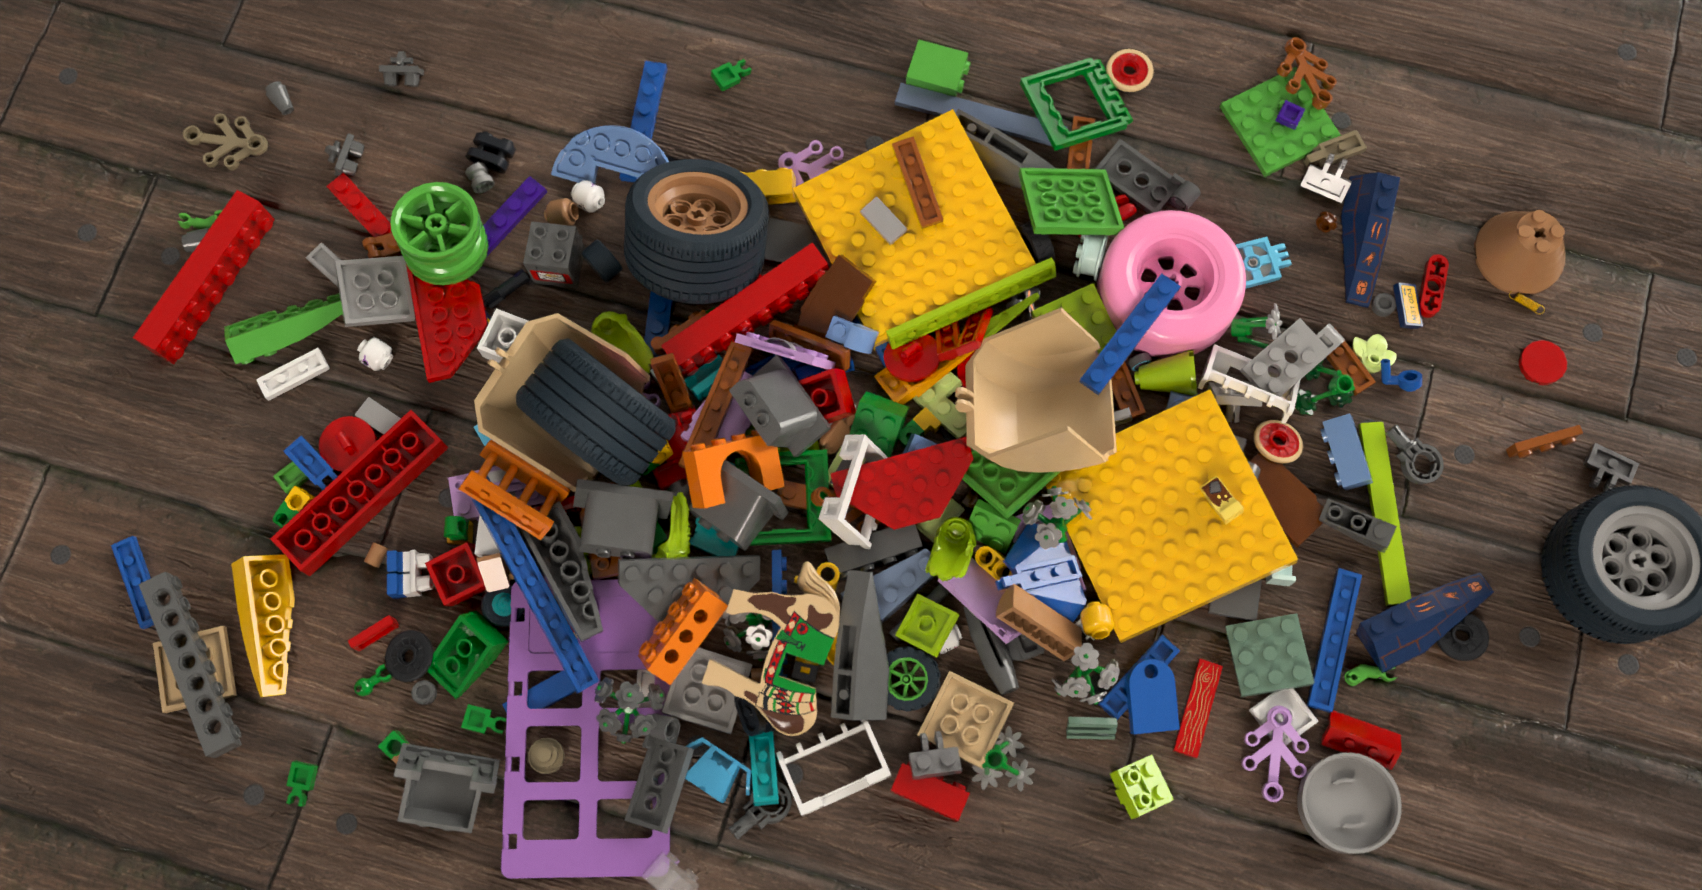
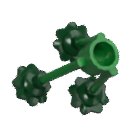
M1322 360L1305 377L1307 380L1317 379L1321 372L1333 375L1334 377L1327 386L1328 391L1315 396L1312 395L1310 390H1298L1295 409L1301 415L1307 414L1311 416L1313 411L1317 410V401L1326 397L1332 406L1337 404L1339 408H1342L1345 404L1352 402L1351 396L1354 395L1353 390H1355L1352 378L1349 375H1342L1341 370L1335 371L1324 368L1322 365L1324 360Z

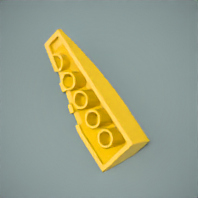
M285 554L243 556L231 565L240 626L252 674L260 697L286 694L288 674L287 654L290 651L291 643L289 642V633L293 623L291 613L295 602L289 558Z

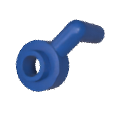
M1381 360V381L1383 384L1398 385L1401 389L1408 392L1415 391L1422 386V374L1420 372L1406 370L1398 376H1391L1390 360Z

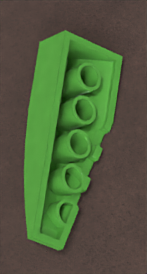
M340 294L328 296L325 302L315 299L309 301L302 308L292 305L287 307V310L283 313L277 314L276 310L225 326V341L235 364H248L254 361L256 357L274 355L277 353V350L300 341L320 330L343 314Z

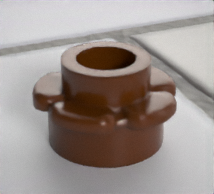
M1323 211L1318 216L1316 225L1319 230L1327 233L1337 228V218L1333 213Z

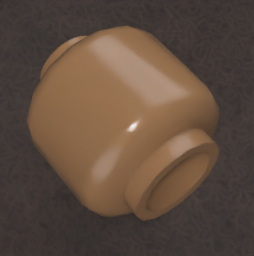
M568 198L556 199L547 204L544 216L550 224L572 226L579 217V210L577 205Z

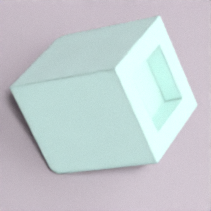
M1292 565L1266 577V584L1290 586L1296 582V576H1292Z

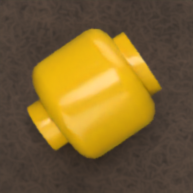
M1091 602L1080 613L1083 630L1086 635L1091 636L1093 639H1103L1110 635L1114 628L1111 610L1107 605L1100 604V602Z

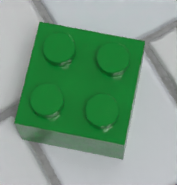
M866 391L859 401L849 435H866L886 456L891 457L897 447L899 435L909 407Z

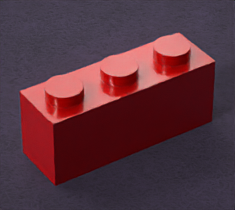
M910 761L907 765L902 763L891 788L892 793L956 822L959 821L970 795L969 792L965 791L966 786L954 781L952 785L943 781V776L913 780Z

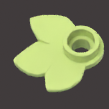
M1380 334L1371 336L1368 341L1355 337L1352 342L1353 352L1361 359V363L1369 373L1381 370L1382 359H1389L1391 365L1396 360V353L1387 350V341Z

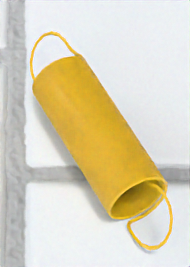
M1520 293L1516 294L1517 296L1514 298V301L1534 312L1541 306Z

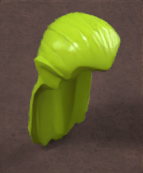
M607 311L595 318L591 327L592 333L627 353L649 374L653 353L640 333L628 321L627 315Z
M678 492L676 496H673L670 536L666 542L658 547L657 554H653L651 558L688 557L690 554L689 506L683 492Z
M950 517L940 524L936 531L934 545L925 568L926 573H930L932 576L937 575L942 582L948 581L953 577L962 578L966 575L973 549L976 547V537L970 522L960 517Z

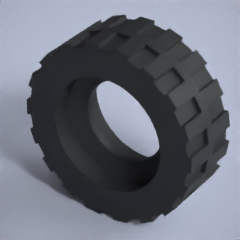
M1031 221L1016 227L1036 264L1051 257L1055 262L1054 248L1048 234H1034Z

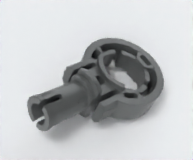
M1398 424L1385 433L1399 448L1396 456L1401 461L1402 472L1409 481L1422 485L1433 482L1440 477L1444 462L1436 448L1423 444L1418 438L1410 440ZM1417 455L1426 456L1430 462H1435L1430 465L1431 468L1427 474L1419 475L1420 473L1415 469L1414 462Z
M777 781L778 795L782 799V806L785 804L784 798H787L788 801L787 807L781 815L778 814L782 812L783 807H780L776 812L770 813L763 810L761 806H753L754 798L752 791L750 801L743 806V809L747 812L732 826L728 827L729 831L732 834L734 833V837L737 840L753 826L758 825L762 829L767 824H775L786 818L791 809V794L784 784ZM757 811H759L760 814H758L757 816H755L754 814H755Z

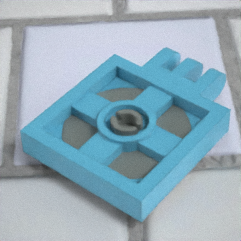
M1263 237L1236 244L1245 266L1246 289L1280 280L1282 276L1279 269L1292 265L1290 259L1282 261V259L1289 257L1287 251L1279 253V251L1286 249L1284 243L1270 246L1268 237Z

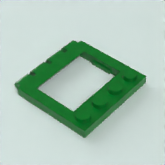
M1091 57L1021 78L1020 85L1054 151L1125 130L1127 125L1133 122L1129 111L1124 107L1125 104L1118 91L1115 90L1116 88L1111 78L1106 74L1107 71L1100 59L1093 61ZM1084 75L1107 120L1088 124L1080 129L1069 132L1062 122L1059 111L1053 105L1054 101L1044 87Z
M827 449L805 450L798 457H794L790 451L778 452L781 466L805 464L808 530L792 528L760 531L749 546L831 542V529L819 520L822 507L814 505L811 501L813 490L818 487L829 489ZM736 458L735 467L750 476L745 459ZM820 492V497L824 500L826 495L824 492Z

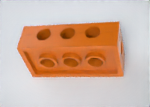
M694 578L692 582H688L684 586L678 601L671 604L665 619L657 623L651 638L641 645L638 654L639 659L649 672L671 685L727 609L728 605L716 592Z

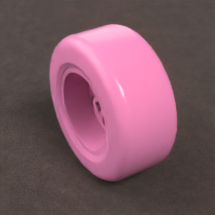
M1175 210L1153 212L1137 218L1124 227L1109 245L1097 280V292L1116 331H1118L1155 283L1143 282L1141 280L1145 269H1149L1156 274V280L1162 273L1181 286L1172 300H1178L1183 310H1167L1166 307L1134 348L1137 352L1149 353L1151 357L1166 358L1188 350H1194V354H1197L1213 345L1226 332L1238 313L1246 289L1245 266L1241 254L1232 239L1210 220L1190 212ZM1158 260L1174 261L1173 268L1163 270ZM1183 266H1186L1196 276L1185 278L1180 273V270ZM1186 287H1196L1200 290L1197 300L1193 301L1184 294Z

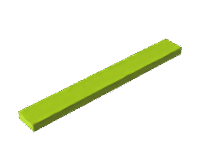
M1051 257L887 330L886 333L891 348H898L1056 277L1054 260Z
M1360 423L1358 425L1360 441L1373 483L1367 484L1372 516L1397 526L1385 553L1378 551L1386 606H1393L1411 599L1384 423Z

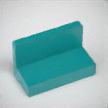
M717 355V358L711 363L704 364L695 374L684 380L688 389L699 402L705 399L710 392L723 361L720 355Z

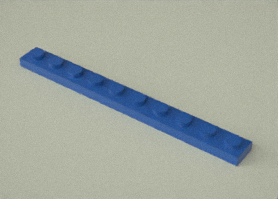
M470 497L576 693L578 694L599 682L597 675L514 523Z

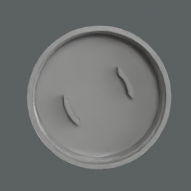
M1339 753L1319 760L1308 769L1298 789V812L1305 829L1319 844L1338 853L1359 854L1373 851L1384 845L1392 837L1400 822L1402 810L1401 797L1394 779L1381 764L1361 754Z

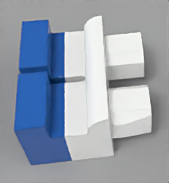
M410 550L409 552L387 551V572L390 573L387 574V595L393 599L422 596V592L432 590L433 580L431 576H422L421 569L427 568L425 563L432 560L433 556L419 553L416 550Z

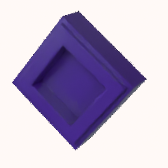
M1285 100L1275 121L1295 130L1305 108Z

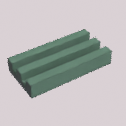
M1068 717L1066 739L1115 740L1118 725L1117 718Z

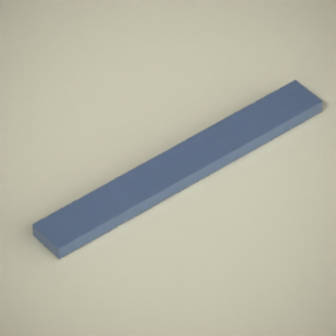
M904 83L900 84L895 99V105L935 116H940L952 109L956 113L960 109L1004 134L1052 146L1038 118Z

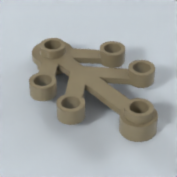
M222 113L214 117V123L222 129L226 136L202 133L196 126H188L183 131L184 139L191 145H199L202 142L222 145L213 152L204 154L203 162L208 167H215L218 164L219 158L233 149L241 147L243 149L236 154L228 155L224 158V165L229 170H235L239 167L241 160L251 154L255 156L261 155L268 148L266 138L262 135L254 134L250 128L249 121L243 116L237 117L234 124L238 130L243 131L247 139L237 137L229 125V119ZM234 160V163L229 165V162Z

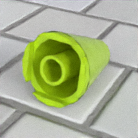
M1188 350L1139 366V371H1134L1135 384L1140 385L1141 389L1167 393L1172 391L1191 396L1197 395L1194 350Z

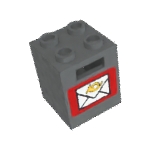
M531 221L523 264L533 282L536 284L578 288L583 263L581 252L585 249L582 235H579L576 226Z

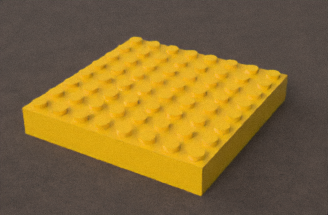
M953 109L793 188L795 198L830 266H832L838 255H843L877 281L856 315L861 325L879 332L873 347L874 351L875 347L888 342L887 330L1036 265ZM913 136L943 217V222L923 229L920 226L892 147V143ZM876 196L907 228V232L891 246L860 214V210Z
M1207 390L1116 433L1117 452L1110 455L1107 462L1075 470L1061 471L1046 485L1047 489L1056 486V488L1061 487L1062 492L1068 491L1069 493L1058 495V497L1062 496L1067 500H1073L1075 497L1079 501L1083 499L1089 503L1091 508L1089 514L1093 519L1090 520L1081 512L1066 524L1067 531L1101 603L1107 605L1111 610L1114 630L1121 643L1294 565L1298 561L1289 540L1211 390ZM1215 476L1222 481L1233 497L1244 507V512L1226 525L1200 489V486Z

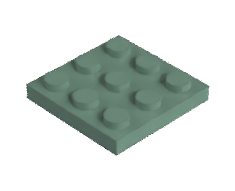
M1297 613L1225 626L1241 697L1314 685Z

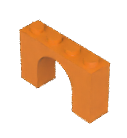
M756 429L751 430V435L745 436V433L731 435V440L725 441V438L711 440V445L705 446V443L691 445V450L683 451L682 453L693 508L705 509L725 503L720 473L724 460L733 452L739 453L745 459L750 477L770 491L785 487L778 448L767 446Z

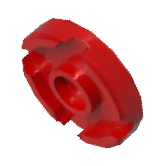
M1544 340L1534 341L1526 346L1521 352L1518 363L1521 373L1527 380L1539 383L1538 385L1543 386L1555 383L1563 377L1567 370L1565 353L1556 344Z

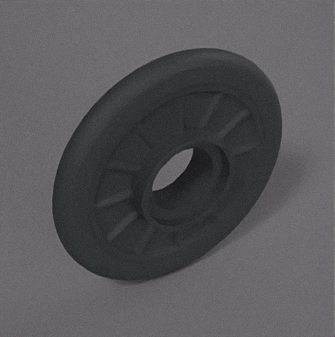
M1469 613L1459 624L1438 640L1437 644L1449 657L1460 661H1470L1477 659L1487 650L1489 633L1485 624L1478 617ZM1456 631L1466 632L1468 640H1458L1455 635Z
M407 630L396 635L389 643L385 653V664L388 672L392 677L402 682H411L421 678L428 671L433 659V647L430 640L425 634L416 630ZM408 650H412L414 653L413 659L410 662H406L404 659L405 653Z

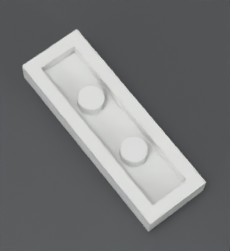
M316 348L256 380L264 397L269 401L330 368L321 350Z

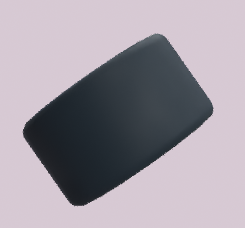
M598 239L581 252L585 261L606 283L623 269L614 255Z

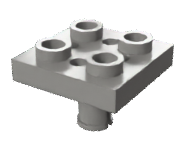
M1242 381L1253 386V384L1249 381ZM1208 382V390H1211L1219 405H1227L1225 414L1227 422L1232 423V419H1234V423L1239 422L1240 406L1262 407L1263 401L1251 396L1248 399L1244 397V393L1229 387L1224 389L1222 388L1223 385L1217 382Z

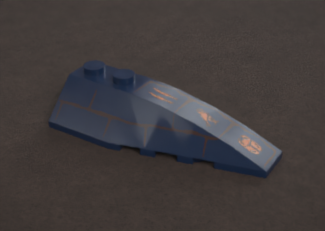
M1380 172L1349 177L1348 180L1352 181L1345 195L1340 217L1343 230L1342 243L1344 246L1346 303L1366 308L1370 305L1381 266L1400 177Z
M1481 573L1470 575L1411 598L1361 622L1356 634L1380 671L1384 673L1424 654L1434 643L1444 637L1449 630L1459 624L1464 617L1490 597L1494 591Z

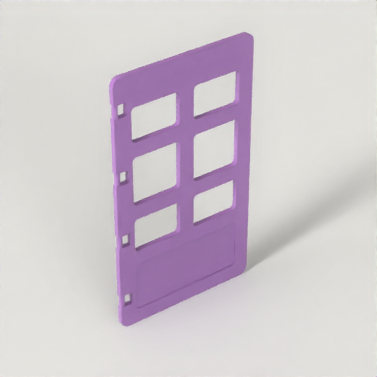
M591 580L603 632L583 642L579 638L577 640L599 682L582 691V706L580 708L568 709L528 708L529 673L531 671H564L517 582L512 586L501 871L507 878L662 876L669 870L670 827L668 834L653 830L650 838L599 839L597 837L598 801L601 799H631L637 781L601 782L598 779L600 727L596 716L600 714V710L603 708L600 707V702L594 701L596 696L595 689L600 683V674L604 670H647L638 657L639 649L654 634L653 630L658 623L618 584V580ZM517 608H525V622H517ZM655 676V685L658 684L663 690L666 700L670 685ZM515 682H522V696H514ZM652 707L637 708L638 713L644 716L654 713L666 715L661 713L662 709L653 710ZM618 708L606 709H608L610 712H615ZM623 712L617 718L621 721L622 725L624 724L625 717ZM633 713L630 714L629 725L634 722L635 716ZM529 727H581L579 781L526 782V734ZM512 757H520L519 772H511ZM664 773L658 778L659 785L664 781ZM656 797L652 799L653 808L656 806L657 803ZM576 799L579 801L578 838L566 840L524 839V803L527 800ZM509 834H517V849H509Z

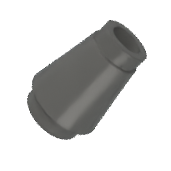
M280 81L273 82L265 88L266 96L282 115H288L294 111L287 88Z

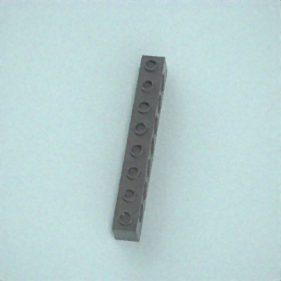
M163 572L140 583V590L205 756L217 758L241 746V731L232 721V709L228 703H225L223 686L215 678V666L207 658L205 653L207 646L203 639L199 638L197 632L199 626L190 615L189 609H191L187 598L182 595L180 579L177 576ZM170 595V601L165 605V598ZM176 616H178L179 620L177 624L173 626V619ZM187 637L186 644L181 647L182 639ZM195 658V665L189 668V662ZM203 679L204 685L198 690V682ZM212 700V708L206 711L207 703ZM220 722L221 729L218 733H215L214 727Z

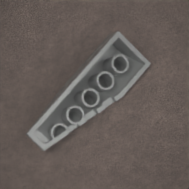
M559 501L554 503L547 516L554 523L541 540L518 526L517 530L563 615L579 640L583 642L603 632V627L584 552H579L580 537Z

